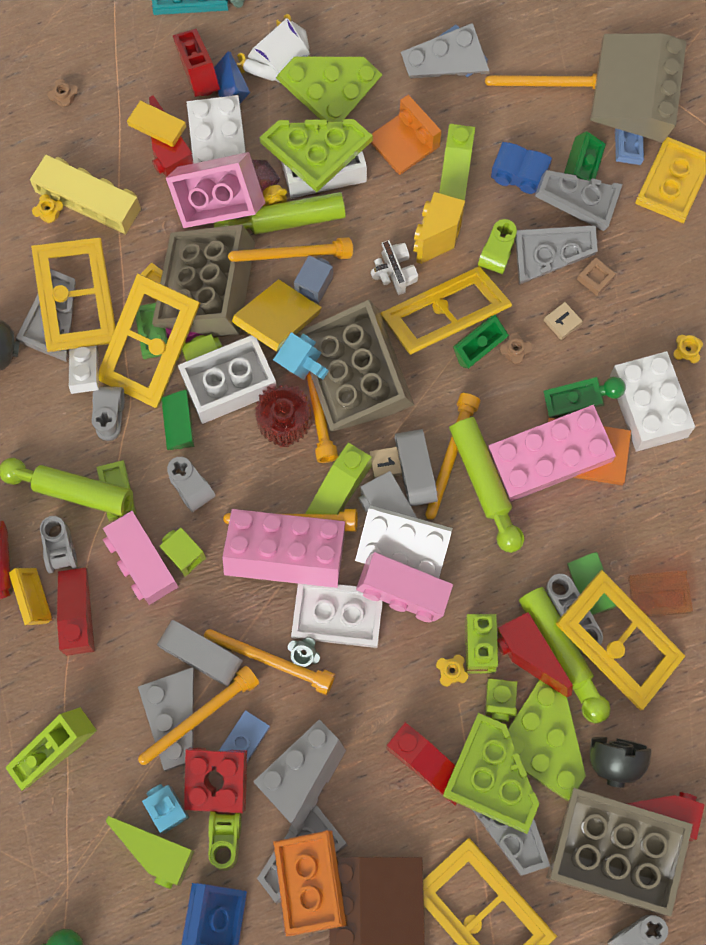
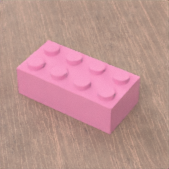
M594 405L488 446L510 502L611 463L616 457Z
M232 509L222 557L224 575L338 588L345 521Z

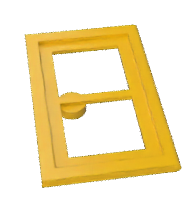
M101 238L31 246L47 352L109 344L116 326ZM89 254L94 288L68 291L63 285L53 288L49 258ZM95 294L101 329L60 334L55 301L64 302L68 297Z
M478 266L380 314L411 355L512 307V303L482 268ZM475 284L491 304L457 320L449 311L448 302L443 298ZM433 303L434 313L445 314L451 323L417 339L401 318Z
M137 273L99 368V381L111 387H123L125 394L154 408H158L201 302ZM145 294L180 310L167 344L162 339L155 338L150 340L131 331ZM128 336L149 345L148 348L152 354H162L149 388L114 371Z
M603 570L594 577L556 623L572 642L639 710H643L685 657V654ZM604 593L632 621L617 641H612L607 645V652L579 624ZM636 627L665 655L641 686L614 660L623 657L625 653L623 643Z
M470 838L462 843L423 880L424 906L457 945H480L471 934H476L481 930V920L502 901L505 902L533 934L523 945H549L558 937ZM469 862L498 896L477 916H467L463 925L438 897L436 892Z

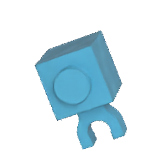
M291 332L273 359L303 380L309 371L321 379H324L329 372L328 369L316 362L322 352L314 347L316 342L305 334H302L299 338Z
M162 784L157 785L146 793L148 798L142 801L159 832L162 834L167 833L190 818L173 788L169 785L165 787Z

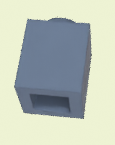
M308 256L294 281L295 290L319 304L333 279V266L323 258L318 257L316 259Z

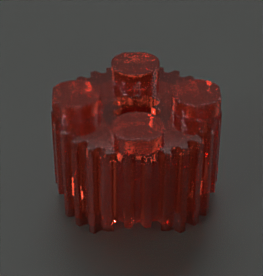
M279 385V388L268 386L267 391H262L263 395L259 394L260 401H257V407H255L258 429H260L261 435L263 434L265 439L268 438L269 442L273 441L275 445L277 444L280 447H289L291 444H294V441L299 442V438L303 439L304 434H308V429H310L312 423L310 403L307 401V395L303 393V390L299 391L297 386L295 388L293 386L288 388L287 385L284 387ZM280 413L283 415H286L288 413V415L285 417L279 416Z

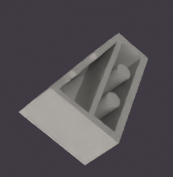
M319 719L253 782L293 827L301 833L305 826L303 824L312 807L315 808L319 794L326 782L330 781L346 749L340 740Z

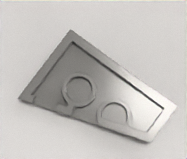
M473 23L401 52L410 78L441 77V75L452 74L467 75L469 73L490 74Z
M546 170L541 177L535 197L604 231L609 227L623 184L613 183L609 185L601 183V180L597 179L587 181L578 179L576 175Z
M596 226L517 230L515 244L519 285L595 255L598 252Z
M50 269L53 288L63 285L68 291L75 290L76 281L74 278ZM37 295L16 340L20 341L21 344L67 362L68 350L47 352L39 295ZM68 297L64 302L55 301L60 334L70 333L74 297Z
M193 667L138 686L155 743L193 714ZM194 728L159 755L164 771L185 765L186 749L189 747L194 748Z
M317 805L315 808L312 807L303 823L305 826L301 833L291 825L289 832L284 838L289 839L331 830L333 831L336 855L348 845ZM274 851L257 879L273 901L278 904L281 902Z
M472 810L520 876L550 866L534 819L528 834Z

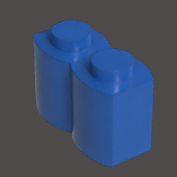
M502 142L492 167L491 178L502 186L516 185L524 193L533 194L537 191L543 173L546 170H550L552 158L538 151L527 150L513 143Z

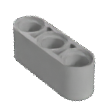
M423 429L395 433V443L409 505L416 506L437 502V490Z
M565 574L552 576L545 587V591L560 617L580 595L571 578ZM556 583L563 585L566 594H555L552 590V585ZM589 610L579 624L601 645L603 641L602 631Z
M171 620L157 643V646L227 687L243 662L234 654L174 620Z

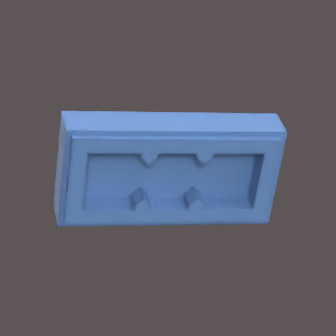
M615 128L616 162L641 165L644 161L643 136Z
M245 710L219 751L247 750L248 763L270 729V726Z

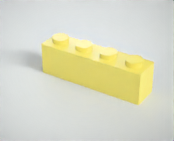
M45 155L30 178L36 193L40 195L47 194L55 201L60 200L64 206L125 235L141 210L138 198L132 191L128 189L121 190L107 179H97L83 168L76 169L59 157L52 158Z

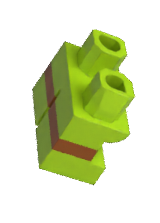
M467 614L465 618L467 674L496 673V667H498L496 614Z

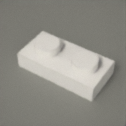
M97 346L69 349V389L71 394L99 390V354Z

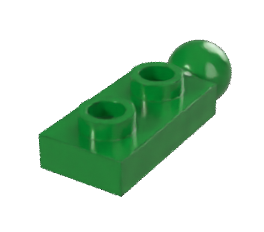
M595 377L544 390L548 415L550 418H557L594 405L595 408L604 406L603 396H608L612 399L620 398L625 393L626 385L621 378L610 377L605 381L604 385L600 386L599 378Z

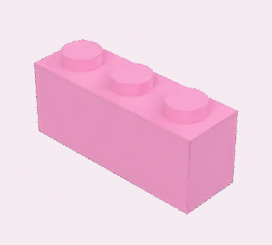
M133 511L103 528L107 535L103 541L111 554L115 551L118 553L121 560L117 564L125 577L131 575L135 584L131 588L139 601L145 598L150 605L178 588V585Z
M374 552L366 559L356 590L362 592L363 596L369 600H382L389 603V606L396 611H409L416 614L417 619L430 623L443 617L453 584Z

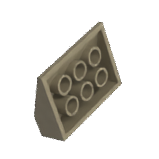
M663 33L604 34L590 121L663 143L676 126L687 41Z
M243 225L170 233L160 284L201 302L189 332L203 335L212 334V336L237 335L240 333V327L234 324L232 320L233 316L244 307L252 261L231 262L228 254L231 251L254 249L255 241ZM157 300L152 325L159 328L173 329L180 310Z
M370 300L364 301L296 334L299 338L302 334H305L316 342L314 347L322 352L316 362L329 370L324 379H321L312 372H310L330 431L333 432L384 418L415 405L380 311Z
M573 788L553 849L546 879L663 916H672L693 824Z

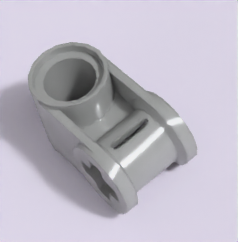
M99 387V390L93 391L92 425L96 429L98 437L104 441H112L120 434L125 401L123 387Z
M176 457L169 462L167 466L169 479L192 513L216 496L207 481L200 476L187 458ZM180 469L182 472L185 471L186 474L181 476V474H176V470Z
M57 516L45 518L40 525V533L47 572L49 574L54 573L55 569L68 566L72 568L78 567L77 556L68 525ZM60 525V534L56 537H50V529Z
M645 915L614 935L607 944L660 945L667 938L668 926L658 916ZM648 922L658 925L655 929L656 937L646 935L648 931L646 924Z

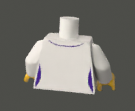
M289 14L284 15L283 22L277 19V27L251 50L248 55L249 59L246 60L243 53H238L237 57L240 63L236 64L240 72H248L271 81L276 80L279 82L276 79L277 75L293 57H308L310 55L306 30L291 21Z

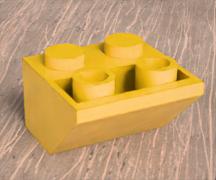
M434 192L431 202H425L422 213L424 218L422 224H418L414 236L416 241L413 251L417 252V263L422 264L455 248L462 226L465 200Z

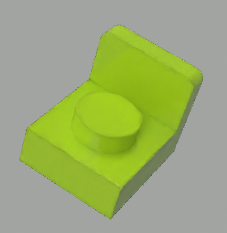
M487 680L485 715L492 716V719L499 722H509V718L516 716V681Z

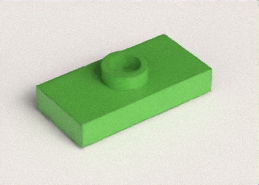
M156 303L141 305L136 315L138 334L150 340L155 338L162 339L167 344L166 329L152 325ZM140 341L143 359L162 356V354H152L149 351V345Z

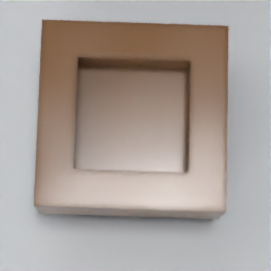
M595 257L578 275L577 280L598 296L612 282L616 273Z

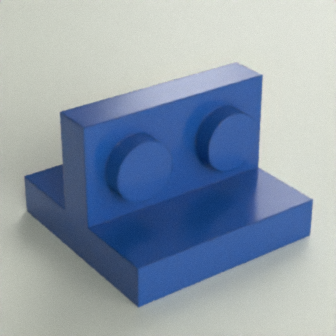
M192 883L181 945H239L247 891Z

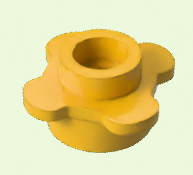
M280 185L269 186L262 192L265 200L263 206L284 203L288 200L287 196H285L287 190L282 189Z
M47 194L41 195L39 198L40 202L32 208V213L35 217L40 216L47 223H53L58 219L60 211L63 209V203L60 200L55 201L51 199Z
M679 335L676 339L677 349L673 352L674 358L677 360L686 359L691 363H697L700 360L699 351L703 346L702 340L691 335Z
M455 655L447 660L440 658L437 661L436 667L440 670V683L443 686L448 687L457 682L465 683L467 681L468 674L464 671V658L461 655ZM450 668H454L455 672L450 673Z

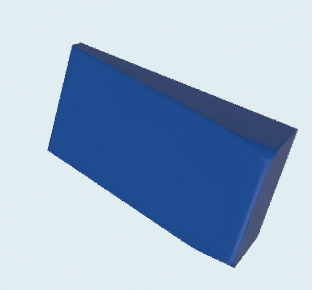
M228 51L214 67L220 88L218 90L219 97L238 95L241 104L250 94V91L231 52Z

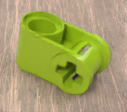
M502 219L495 223L488 242L481 253L478 266L503 275L517 233L516 225L512 221Z
M210 811L208 856L211 864L219 870H230L237 863L241 835V813L217 814L215 811ZM221 848H229L231 851V858L225 864H219L216 861V853Z

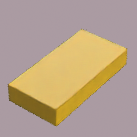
M139 101L127 120L128 126L174 147L186 128L184 121L143 101Z
M15 568L11 570L9 576L24 624L38 625L47 624L53 619L37 568Z

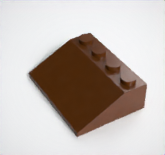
M423 857L337 858L346 926L329 929V945H425Z

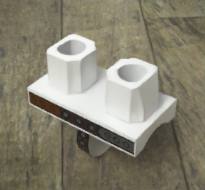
M389 240L382 242L384 250L381 252L385 264H383L381 258L374 261L376 267L371 271V276L374 280L381 279L383 285L391 282L390 276L397 294L406 293V286L418 281V273L414 265L400 268L399 265L400 262L409 260L406 244L401 243L391 246Z

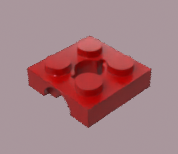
M191 747L186 749L184 810L243 813L246 810L247 750L209 751L205 748ZM214 769L224 779L223 787L217 791L216 787L212 786L209 782V773Z

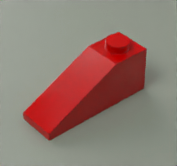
M197 29L173 35V40L195 97L208 96L214 91L220 90L213 62Z
M150 96L149 105L165 112L155 96ZM181 136L174 147L151 137L152 150L155 157L152 163L159 175L163 173L167 177L177 167L193 164L192 152Z
M86 567L58 571L59 650L66 656L95 652Z
M529 612L498 627L497 646L503 655L508 654L514 664L565 697L572 695L573 685Z
M405 722L387 744L386 749L443 796L456 765ZM447 799V800H449L453 805H455V806L457 805L456 802H454V801H452V800H450V799Z
M679 792V796L673 795L627 803L628 805L693 824L689 841L697 840L705 804L696 802V796Z

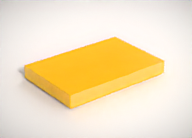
M667 137L662 143L635 204L684 224L706 175V152Z
M278 279L233 316L232 322L273 350L278 351L292 332L296 335L320 314L322 307Z

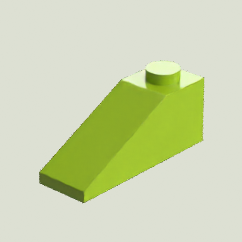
M449 124L440 194L465 200L475 127Z
M348 442L332 465L305 514H339V512H342L371 469L372 457Z
M81 707L61 713L5 768L21 791H23L76 751L97 730Z
M107 817L106 823L144 869L150 875L156 877L154 883L169 889L172 888L173 884L181 886L195 852L194 850L113 817Z

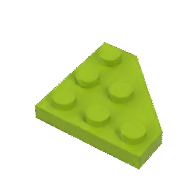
M293 57L277 75L276 79L320 120L327 119V122H342L383 74L365 57Z
M327 119L305 120V123H289V120H278L259 137L260 143L316 192L325 186L373 141V135L354 119H343V122H327Z
M539 680L508 728V731L527 775L569 802L572 789H578L586 777L567 697Z
M478 713L443 797L528 834L538 809L539 801L532 790L527 773L518 752L515 750L506 724Z

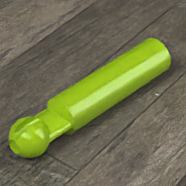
M337 192L263 206L255 215L214 222V228L243 225L245 229H250L257 235L346 218L342 193Z
M470 417L451 425L449 430L486 518L494 519L499 530L496 537L498 546L501 550L509 553L520 550L525 540L524 533L519 527L512 524L508 515L512 509L511 502L475 417Z
M8 458L0 464V478L7 484L15 485L22 481L30 482L33 492L118 516L126 515L132 505L133 491L131 489L44 465H39L34 471L26 469L25 464L21 460L16 458Z
M544 587L537 588L518 600L525 613L529 612L573 685L572 690L575 691L582 704L583 716L594 724H599L608 719L611 709L609 701L601 696L592 682L594 675L579 648L556 625L561 617Z

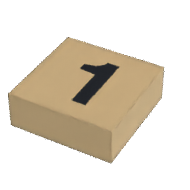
M566 302L544 318V322L560 340L581 326L583 322Z
M397 447L370 451L374 479L391 471L393 477L402 476Z

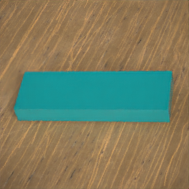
M152 0V10L154 15L228 11V0Z

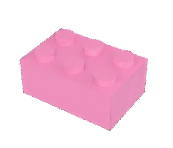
M249 152L180 166L166 177L183 228L255 215L265 204Z

